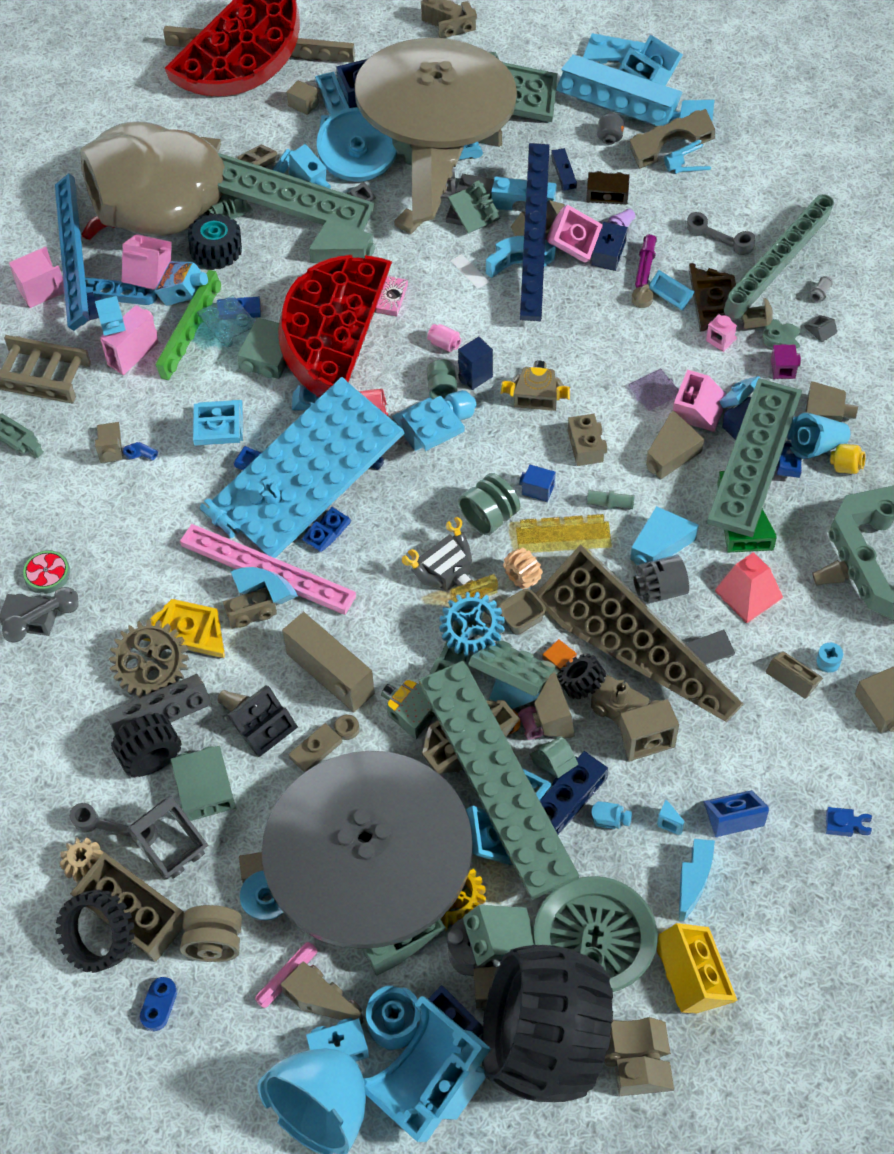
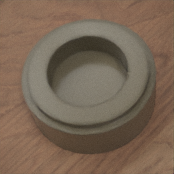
M348 714L337 718L334 724L335 732L343 740L355 738L360 730L357 718Z

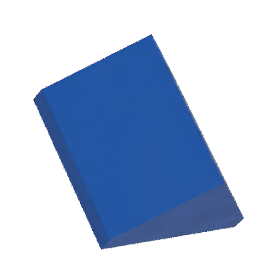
M753 790L704 801L715 838L763 827L769 813L768 805Z

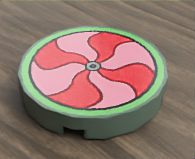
M45 550L35 553L27 559L23 566L22 575L27 587L32 591L52 593L67 583L70 566L66 557L60 552Z

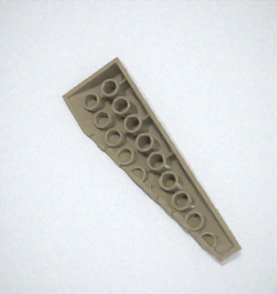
M412 145V218L414 224L435 218L441 203L440 197L447 189V180L451 179L453 175L452 168L456 167L464 146L430 148Z
M581 544L537 591L536 595L544 603L546 611L562 628L721 720L728 722L744 705L661 619L590 550Z

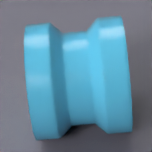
M832 642L823 644L819 649L816 659L818 668L827 673L837 671L843 658L842 648Z

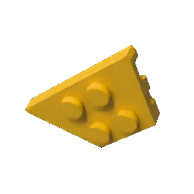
M171 599L164 605L161 611L150 618L153 626L160 620L162 628L168 623L171 627L170 632L176 629L179 633L176 638L183 637L184 639L183 644L180 646H187L189 651L220 658L225 657L219 614L216 608ZM148 638L143 639L144 641H149V642H151V639H148Z

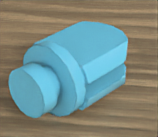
M598 801L592 807V817L595 826L609 829H620L622 823L624 826H630L632 812L626 810L624 813V807L620 804Z

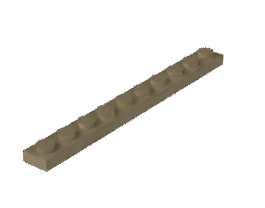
M165 26L163 29L165 44L167 46L186 47L203 29ZM298 38L290 57L352 63L355 61L354 43Z

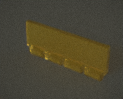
M603 514L587 515V523H583V515L564 517V524H560V517L541 518V526H537L536 519H521L520 527H516L518 549L523 547L526 551H531V553L576 550L580 544L587 549L612 547L609 521H604Z

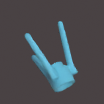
M699 139L665 155L664 162L668 171L674 170L675 174L687 171L710 170V166L682 167L685 164L684 155L703 147V144H700L701 140Z

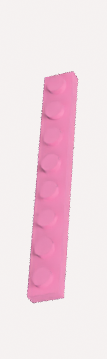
M194 524L190 525L180 540L182 547L234 569L256 567L275 572L292 585L298 596L346 615L356 598V592Z

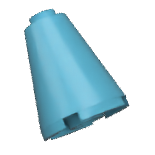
M801 413L792 419L787 439L791 440L792 447L790 449L797 457L810 459L837 448L839 444H847L851 433L848 425L843 422L812 413Z

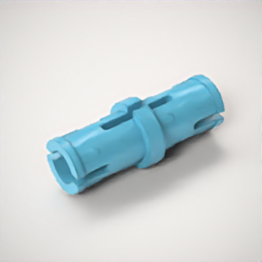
M211 499L204 500L210 508H207L202 503L200 510L212 519V523L216 527L222 528L230 538L236 536L231 528L239 534L240 526L226 515L228 512L224 509L221 510Z

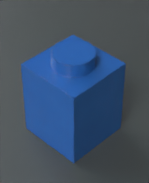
M529 464L527 471L522 472L519 485L522 486V495L548 502L555 486L556 472Z

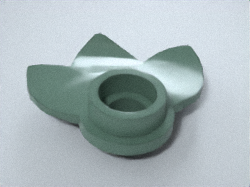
M773 319L770 325L765 326L766 330H764L762 337L763 343L766 346L773 348V345L795 344L796 349L800 347V344L795 340L800 333V329L790 323L782 325L778 319Z

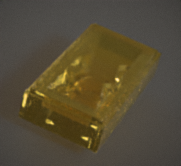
M495 574L451 589V600L456 603L457 595H460L462 599L466 598V592H469L471 597H474L475 593L478 592L480 593V599L485 595L490 596L498 593V580Z

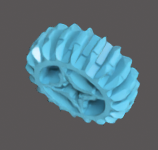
M466 592V598L464 599L457 595L456 603L449 600L450 608L443 607L442 611L445 615L439 618L440 622L443 623L439 626L440 632H443V641H448V648L455 646L454 650L457 654L464 649V656L466 657L470 651L476 654L478 650L484 649L489 645L496 646L493 640L501 641L502 638L499 633L505 630L504 626L501 625L505 622L504 617L500 616L502 609L496 608L497 603L495 600L489 602V596L487 595L480 599V593L478 592L475 593L474 597H471L470 593ZM467 609H473V610H472L471 612H469V613H464V612H462V611L467 610ZM483 612L487 613L492 620L490 628L486 627V624L481 621ZM454 620L463 627L461 637L457 636L452 630ZM472 621H476V626L468 627L469 622L472 624ZM473 636H482L479 639L470 640Z

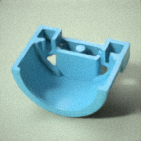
M421 996L415 1004L421 1009V1020L414 1037L402 1054L390 1066L373 1077L364 1078L365 1095L417 1142H427L442 1119H458L485 1080V1070L480 1067V1064L491 1048L471 1031L463 1030L430 1000Z

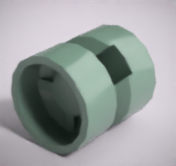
M445 359L435 360L427 366L428 389L431 399L439 396L445 399L446 395L458 391L455 365L451 361Z

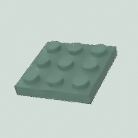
M502 62L511 72L517 89L516 106L512 115L552 122L558 73Z
M496 641V646L489 645L472 655L468 664L533 696L541 692L550 674L556 673L557 678H559L558 674L561 673V670L555 668L553 663L535 659L530 652L518 651L505 641Z

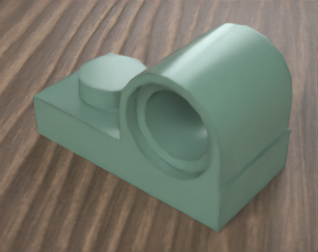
M562 736L557 737L551 742L541 744L537 750L529 754L533 763L557 778L578 765L570 745Z

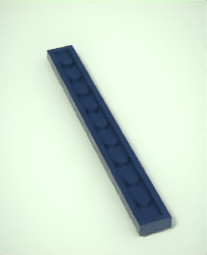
M529 143L520 302V320L541 322L550 144Z

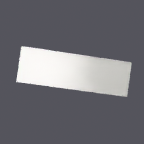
M462 254L450 261L477 288L489 283Z

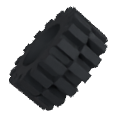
M581 654L578 659L577 657L572 658L573 662L570 663L568 661L566 663L567 667H562V673L558 674L560 685L572 699L575 697L576 699H581L582 696L586 698L588 693L594 694V689H599L601 687L600 683L605 682L606 671L594 655L591 656V654H586V656Z

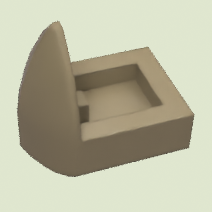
M763 298L762 306L751 307L741 316L744 329L771 324L773 310L766 298Z

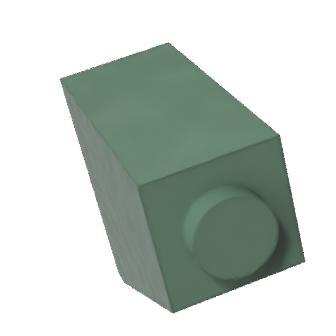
M328 219L309 247L311 263H319L330 258L352 255L353 258H364L365 255L372 256L375 251L373 234Z

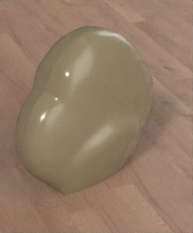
M137 121L118 124L105 130L95 140L81 147L82 175L94 210L102 224L146 236L162 237L180 233L189 228L190 224L194 223V220L198 219L199 216L207 213L208 209L212 208V205L218 204L223 193L219 192L217 185L223 181L225 165L219 157V152L205 139L192 132L167 129L149 122Z

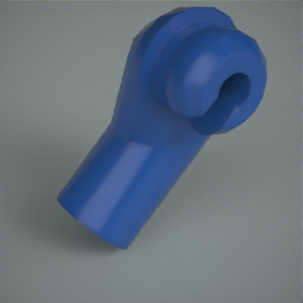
M141 442L126 445L123 448V455L128 459L144 456L153 461L157 457L158 451Z

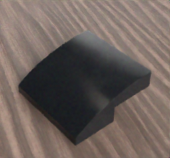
M267 685L227 714L235 728L258 757H261L298 728L286 707L280 704L271 688Z

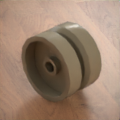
M202 905L187 909L183 917V930L185 933L181 937V953L188 958L203 962H225L235 959L239 956L240 938L237 935L241 933L242 915L236 910L218 905Z

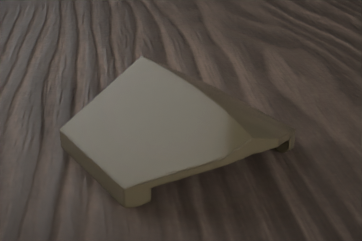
M261 144L239 155L238 159L266 167L275 162L278 154L275 150Z

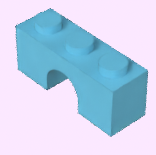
M495 177L492 187V203L496 209L512 211L515 202H526L527 180ZM548 183L547 201L556 202V183Z

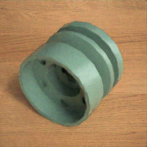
M495 473L487 474L476 484V487H471L458 499L460 510L466 520L484 535H491L503 524V521H508L520 510V501L514 489L506 480Z

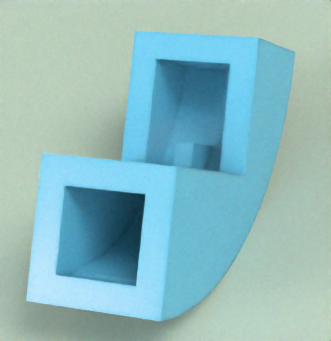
M244 567L231 571L238 591L241 594H248L267 586L273 603L283 604L298 597L292 585L275 572L256 567Z

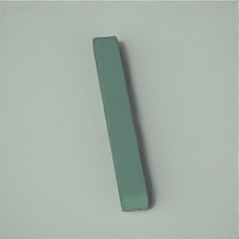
M826 194L818 195L730 291L724 307V313L732 319L740 318L825 224L834 205L832 197Z

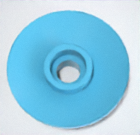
M264 870L252 874L245 880L240 890V902L242 908L249 916L265 921L275 919L283 914L269 890ZM269 895L272 897L268 902L262 901L264 896Z

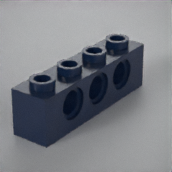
M583 751L579 757L575 756L578 765L559 778L556 777L552 783L553 787L540 799L546 814L553 817L550 821L558 835L607 780L608 767L586 751ZM574 779H581V780H583L584 782H583V783H575V782H573V780H574ZM566 797L569 800L562 802L559 801L557 798Z

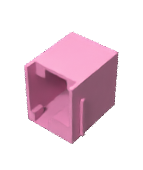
M136 234L123 243L121 282L155 290L169 262H171L172 242Z
M46 246L9 262L17 289L29 308L64 293V283L59 266H52Z

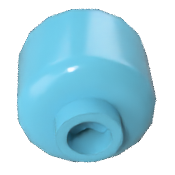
M461 390L446 395L444 400L460 421L473 416L476 400L467 391Z

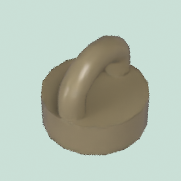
M648 284L633 291L632 303L636 307L646 308L652 304L653 292Z

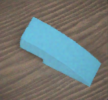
M694 839L691 863H682L680 872L679 921L686 920L704 891L713 860L715 840Z

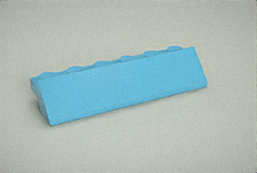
M574 54L562 67L561 70L563 72L556 91L578 100L655 126L669 124L672 113L676 111L683 93L682 91Z

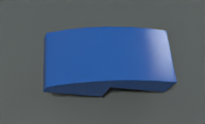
M331 507L319 523L315 521L302 540L322 552L351 523V519Z

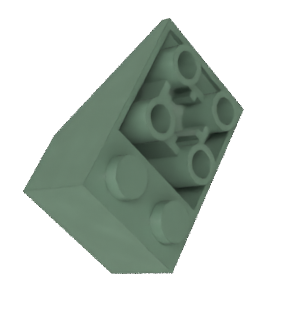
M439 919L425 931L408 940L385 947L362 949L375 975L378 976L404 962L446 928L441 919Z

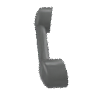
M692 212L688 215L687 228L693 235L700 236L705 234L732 246L735 253L739 255L749 254L755 247V235L750 231L740 232L733 238L708 227V219L703 213Z
M61 587L56 590L52 600L22 617L12 615L6 618L2 624L4 639L11 643L21 641L27 633V624L55 608L63 613L76 611L79 606L77 592L70 587Z
M78 803L70 810V820L76 829L81 832H91L98 828L132 837L126 830L127 825L100 819L95 809L88 803ZM151 824L140 834L151 846L156 841L158 832L155 825Z

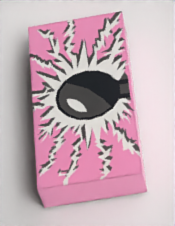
M387 276L376 307V313L391 316L398 315L408 286V280Z

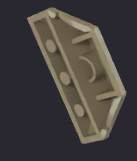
M486 700L506 737L519 721V717L504 700H497V702ZM439 721L428 726L422 756L438 774L462 770L463 767Z

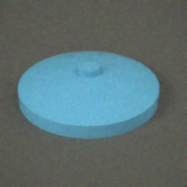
M348 108L333 114L323 123L318 132L317 152L320 161L331 174L343 180L360 182L374 179L385 173L397 156V150L392 144V138L369 124L359 111V108Z

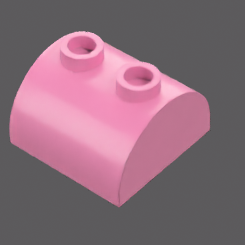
M567 204L553 221L547 236V242L586 263L591 258L603 224Z

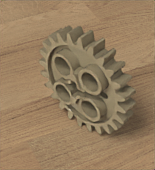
M150 619L147 620L146 626H143L138 621V628L136 629L128 625L130 632L127 634L121 631L123 639H114L118 648H110V651L116 655L109 658V661L115 664L110 667V670L114 673L118 672L113 678L115 681L122 680L119 686L122 689L128 686L127 692L130 695L137 690L138 698H141L144 692L148 695L176 683V678L184 679L180 671L188 670L187 665L183 663L189 660V656L183 654L188 651V648L185 645L180 646L184 642L183 637L176 638L179 634L178 631L175 629L170 632L171 627L168 623L162 628L160 620L156 622L155 626L152 625ZM145 638L151 639L147 647H139L141 640ZM134 648L146 657L150 658L153 656L156 662L168 666V669L164 670L150 660L146 662L141 655L130 650ZM166 649L172 651L169 658H160L162 651ZM137 659L138 664L135 668H127V663L130 660ZM151 671H159V676L155 680L148 679V674Z

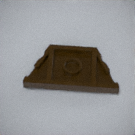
M689 263L688 269L692 291L695 292L693 297L699 330L703 332L708 330V324L719 314L727 316L724 313V307L730 291L736 286L735 275L725 272L720 273L711 268L705 271L696 268V264Z

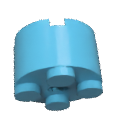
M385 986L374 992L368 1001L366 1021L369 1034L377 1044L387 1050L401 1049L408 1046L418 1029L421 1020L420 1007L415 1005L418 999L414 993L404 987ZM393 1015L397 1019H389V1017Z

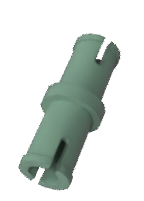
M588 490L587 504L607 506L608 509H612V507L633 509L635 495L614 493L612 490H609V492Z

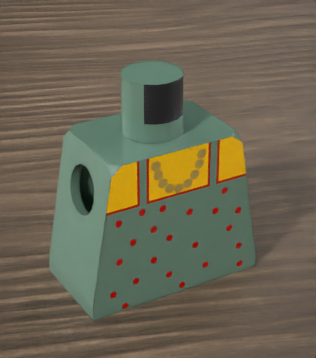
M406 680L399 689L391 684H387L381 692V696L388 700V716L411 737L417 739L435 716L420 684Z

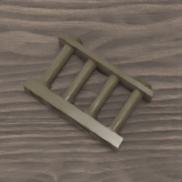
M5 335L4 339L9 353L0 369V390L73 404L76 395L71 383L79 365L90 367L91 361L88 350L26 339L20 336ZM18 353L30 355L22 373L10 372ZM39 357L50 359L42 377L30 376ZM59 361L71 363L63 381L51 380Z

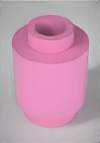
M433 324L427 335V339L431 341V344L448 352L457 350L461 343L460 333L442 324Z

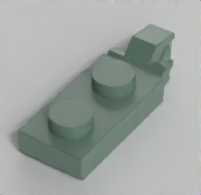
M3 413L0 414V440L23 454L28 451L29 454L36 458L44 453L41 449V444L38 443V438L34 436L32 431Z

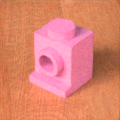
M719 314L708 324L706 341L724 352L737 339V336H735L737 325L728 316H721ZM720 334L722 336V340H719L718 338H716V336Z

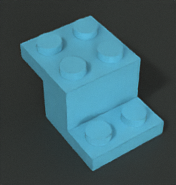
M649 35L641 52L629 49L618 70L666 86L683 54L653 35Z
M442 396L433 400L429 397L392 416V420L403 429L405 433L403 436L414 451L421 448L427 451L465 432V426Z
M242 400L199 402L194 404V446L240 443V441H243Z

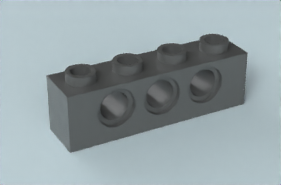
M194 674L106 713L114 735H116L127 723L146 714H164L171 723L212 705L203 681L198 674Z

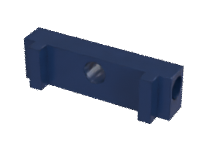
M565 148L551 150L552 163L559 177L561 189L563 191L576 189L577 181Z

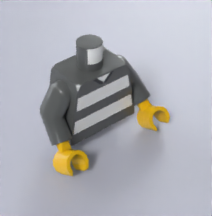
M459 517L454 518L457 524L456 528L451 526L450 521L446 523V529L453 532L454 536L449 534L420 557L416 550L410 549L408 554L412 557V561L406 555L402 557V563L412 566L411 570L423 585L435 588L440 587L448 591L457 584L465 591L473 584V580L468 576L471 573L472 563L470 545L464 532L460 531L462 520Z

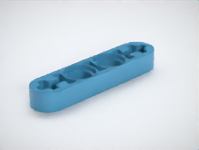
M85 278L86 293L93 292L94 297L101 296V299L117 296L118 302L139 305H151L157 300V294L154 292V289L115 280ZM104 288L111 289V291H109L108 293L101 292V290ZM125 290L132 291L129 295L121 294Z

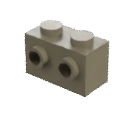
M595 413L568 417L567 431L576 466L602 463L604 461V453H607L606 440L601 438L602 425L601 422H597Z

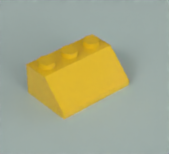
M676 923L658 934L657 953L662 960L666 971V978L671 984L675 995V1002L680 1008L681 1013L697 1014L738 1001L709 927Z

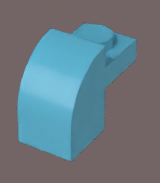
M117 296L95 301L104 336L126 331Z

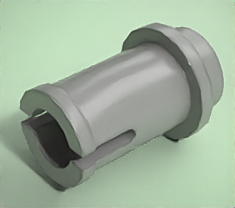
M823 276L817 285L810 290V298L814 302L825 300L827 291L833 285L832 279L828 276Z

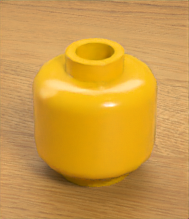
M839 444L836 450L831 452L830 464L834 465L836 472L857 474L860 469H864L866 453L862 451L859 445Z

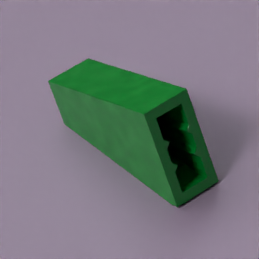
M719 471L718 489L725 471ZM763 508L753 537L724 529L727 553L774 551L777 536Z

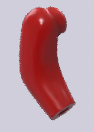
M96 216L87 223L81 235L83 238L91 240L100 230L108 226L102 224L98 216Z

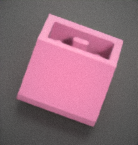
M687 370L674 401L673 411L689 425L715 432L724 409L719 401L726 393L710 376Z

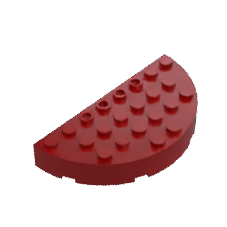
M232 0L165 67L169 80L187 91L204 96L236 95L262 85L281 70L296 46L300 31V16L296 0Z
M352 255L330 258L308 268L307 272L298 277L290 287L285 297L279 320L278 338L280 349L294 376L319 398L341 377L349 383L392 261L367 255L364 258H353Z

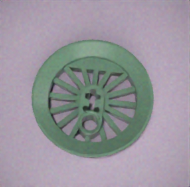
M600 876L580 877L571 883L555 889L544 900L536 916L534 925L535 945H554L573 949L595 960L606 971L605 959L617 974L610 978L613 992L624 989L637 981L650 966L656 952L657 926L650 907L634 889L611 878ZM567 909L578 924L564 917L561 913ZM577 909L585 911L587 922L583 919V917L580 915ZM591 912H596L595 922L593 921ZM602 913L607 914L603 922L600 923ZM614 916L621 917L620 919L609 925ZM631 920L636 926L634 928L616 931L617 929H619ZM556 921L571 931L555 929L552 926ZM593 935L598 936L596 948L591 947ZM639 935L640 943L624 941L619 939ZM550 937L567 939L570 941L551 944ZM619 949L638 952V955L634 959ZM612 955L629 965V967L623 971Z

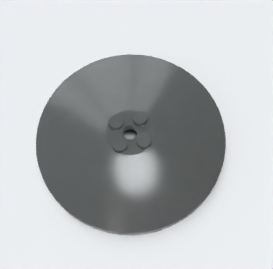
M360 751L343 754L317 764L303 773L284 791L276 802L266 823L263 835L262 864L269 890L282 912L291 922L312 937L329 944L347 948L369 949L385 947L408 940L422 933L436 923L454 904L466 883L470 871L473 846L471 827L467 812L458 794L440 774L429 766L408 756L385 751ZM363 833L372 835V839L367 843H362L358 840L359 836Z

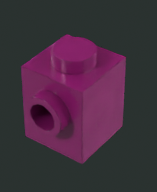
M773 345L771 354L773 379H796L797 370L801 364L800 353L796 352V345Z

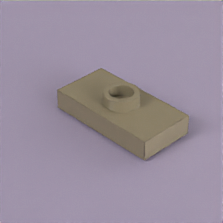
M324 723L288 754L289 759L305 773L343 742L342 738Z

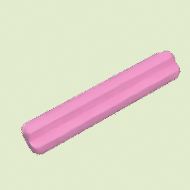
M306 942L255 996V1001L261 1007L267 1008L282 992L281 983L303 961L308 964L318 953L317 948L310 942Z

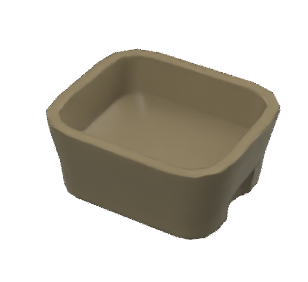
M529 589L517 592L501 602L498 607L502 609L500 616L504 617V623L510 627L511 632L515 635L522 634L541 622L546 611L544 603Z

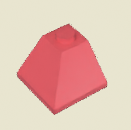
M754 552L735 564L715 589V592L746 623L783 598L771 569Z

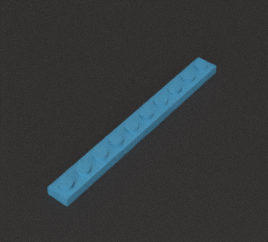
M68 173L55 184L67 327L75 331L89 320L75 177Z

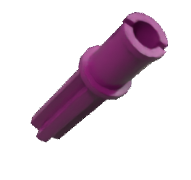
M651 234L644 236L643 246L639 251L640 261L635 281L636 288L648 284L652 260L656 256L654 250L657 238Z

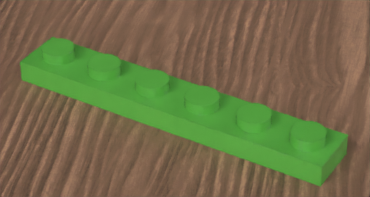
M208 270L206 273L208 283L199 286L156 362L155 365L161 379L170 380L173 372L177 370L178 363L182 356L185 355L189 343L194 339L195 333L199 325L203 323L204 316L208 309L211 308L215 296L220 292L221 282L216 271Z

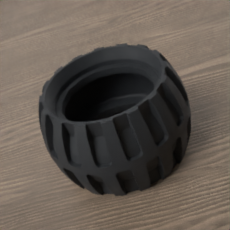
M554 945L522 946L510 949L509 953H505L495 971L483 1017L484 1023L481 1040L491 1048L482 1061L485 1077L507 1093L526 1100L566 1102L585 1097L587 1092L594 1088L599 1073L602 1072L611 1038L613 989L610 985V976L604 970V967L577 951Z

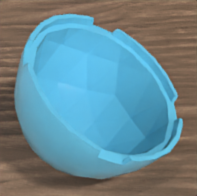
M327 1048L307 1050L288 1056L275 1064L259 1079L257 1089L263 1105L266 1109L272 1107L279 1116L277 1123L290 1136L318 1154H348L363 1122L366 1103L364 1079L358 1064L353 1058L340 1050Z

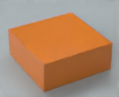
M560 639L542 654L543 660L553 663L555 668L559 670L562 667H567L566 663L568 661L570 663L573 662L572 658L577 657V653Z

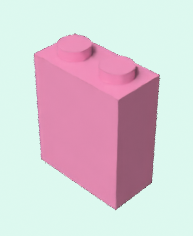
M135 305L123 316L126 331L106 336L103 334L100 337L107 365L122 375L128 372L159 343L153 321L154 317L150 311Z

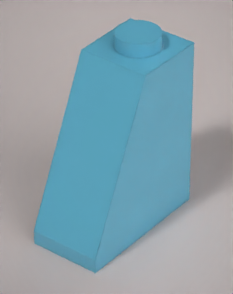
M656 506L631 548L630 560L634 561L636 565L674 555L696 540L699 525Z

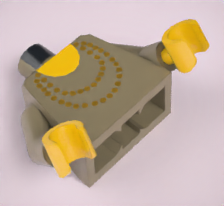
M538 360L534 362L533 367H524L521 374L516 375L511 381H503L500 394L506 393L512 397L514 395V407L556 411L557 400L565 398L570 400V387L564 386L560 378L555 377V371L547 369V364L544 361Z

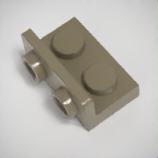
M268 588L223 601L231 628L245 627L249 623L258 620H268L272 616L277 615L276 605L273 603Z

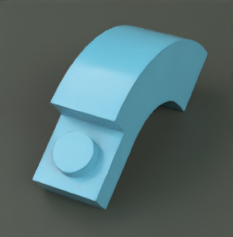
M524 236L510 237L496 244V253L491 254L486 259V274L489 277L493 278L510 265L523 263ZM545 240L544 267L555 260V246L548 243L547 240Z

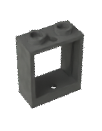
M172 796L163 799L126 828L163 878L171 876L174 879L185 870L183 866L190 860L194 863L205 854L204 849L209 846ZM170 811L195 845L169 866L165 867L140 833Z

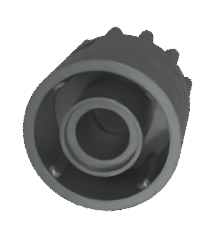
M678 554L637 565V575L633 577L634 586L638 596H643L646 604L689 593L690 587L687 570L682 558Z

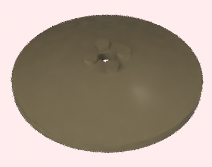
M418 38L387 46L373 54L362 65L355 82L356 103L359 111L369 124L395 140L421 147L449 148L481 141L499 131L509 121L516 106V84L508 68L486 50L452 39Z

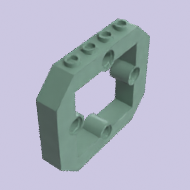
M894 485L846 495L828 531L830 541L834 543L838 550L840 560L845 561L849 577L854 581L859 596L864 600L867 608L894 620V591L891 590L876 562V551L867 545L858 526L870 523L872 527L878 530L890 528L894 521Z

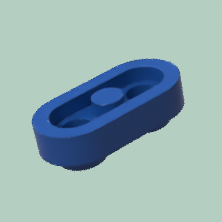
M159 977L149 987L140 1012V1021L148 1031H159L168 1022L177 997V988L172 979ZM160 987H167L164 993L158 992ZM157 1012L158 1015L155 1018H149L150 1013Z

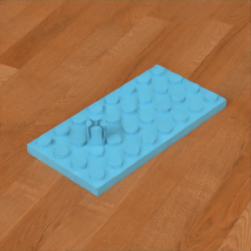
M341 377L229 483L212 502L221 510L224 509L228 512L226 515L240 526V531L263 553L276 558L405 433L400 426Z

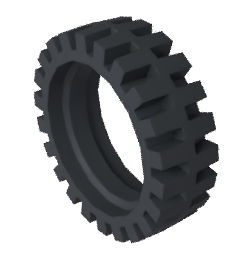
M97 889L72 897L64 903L65 907H62L59 911L61 916L56 919V923L61 925L55 928L56 934H61V937L57 939L58 945H64L61 949L62 954H69L66 960L69 963L75 962L74 967L77 969L83 968L84 972L92 971V973H96L119 964L123 961L122 959L128 956V951L133 946V943L129 941L134 939L135 933L129 930L134 928V922L128 923L127 920L132 917L131 913H124V910L127 908L125 903L118 904L120 898L116 895L111 896L112 893L109 891L103 892V890ZM87 905L94 906L102 911L109 921L112 930V944L109 952L104 956H97L89 951L81 940L78 931V919L81 910Z

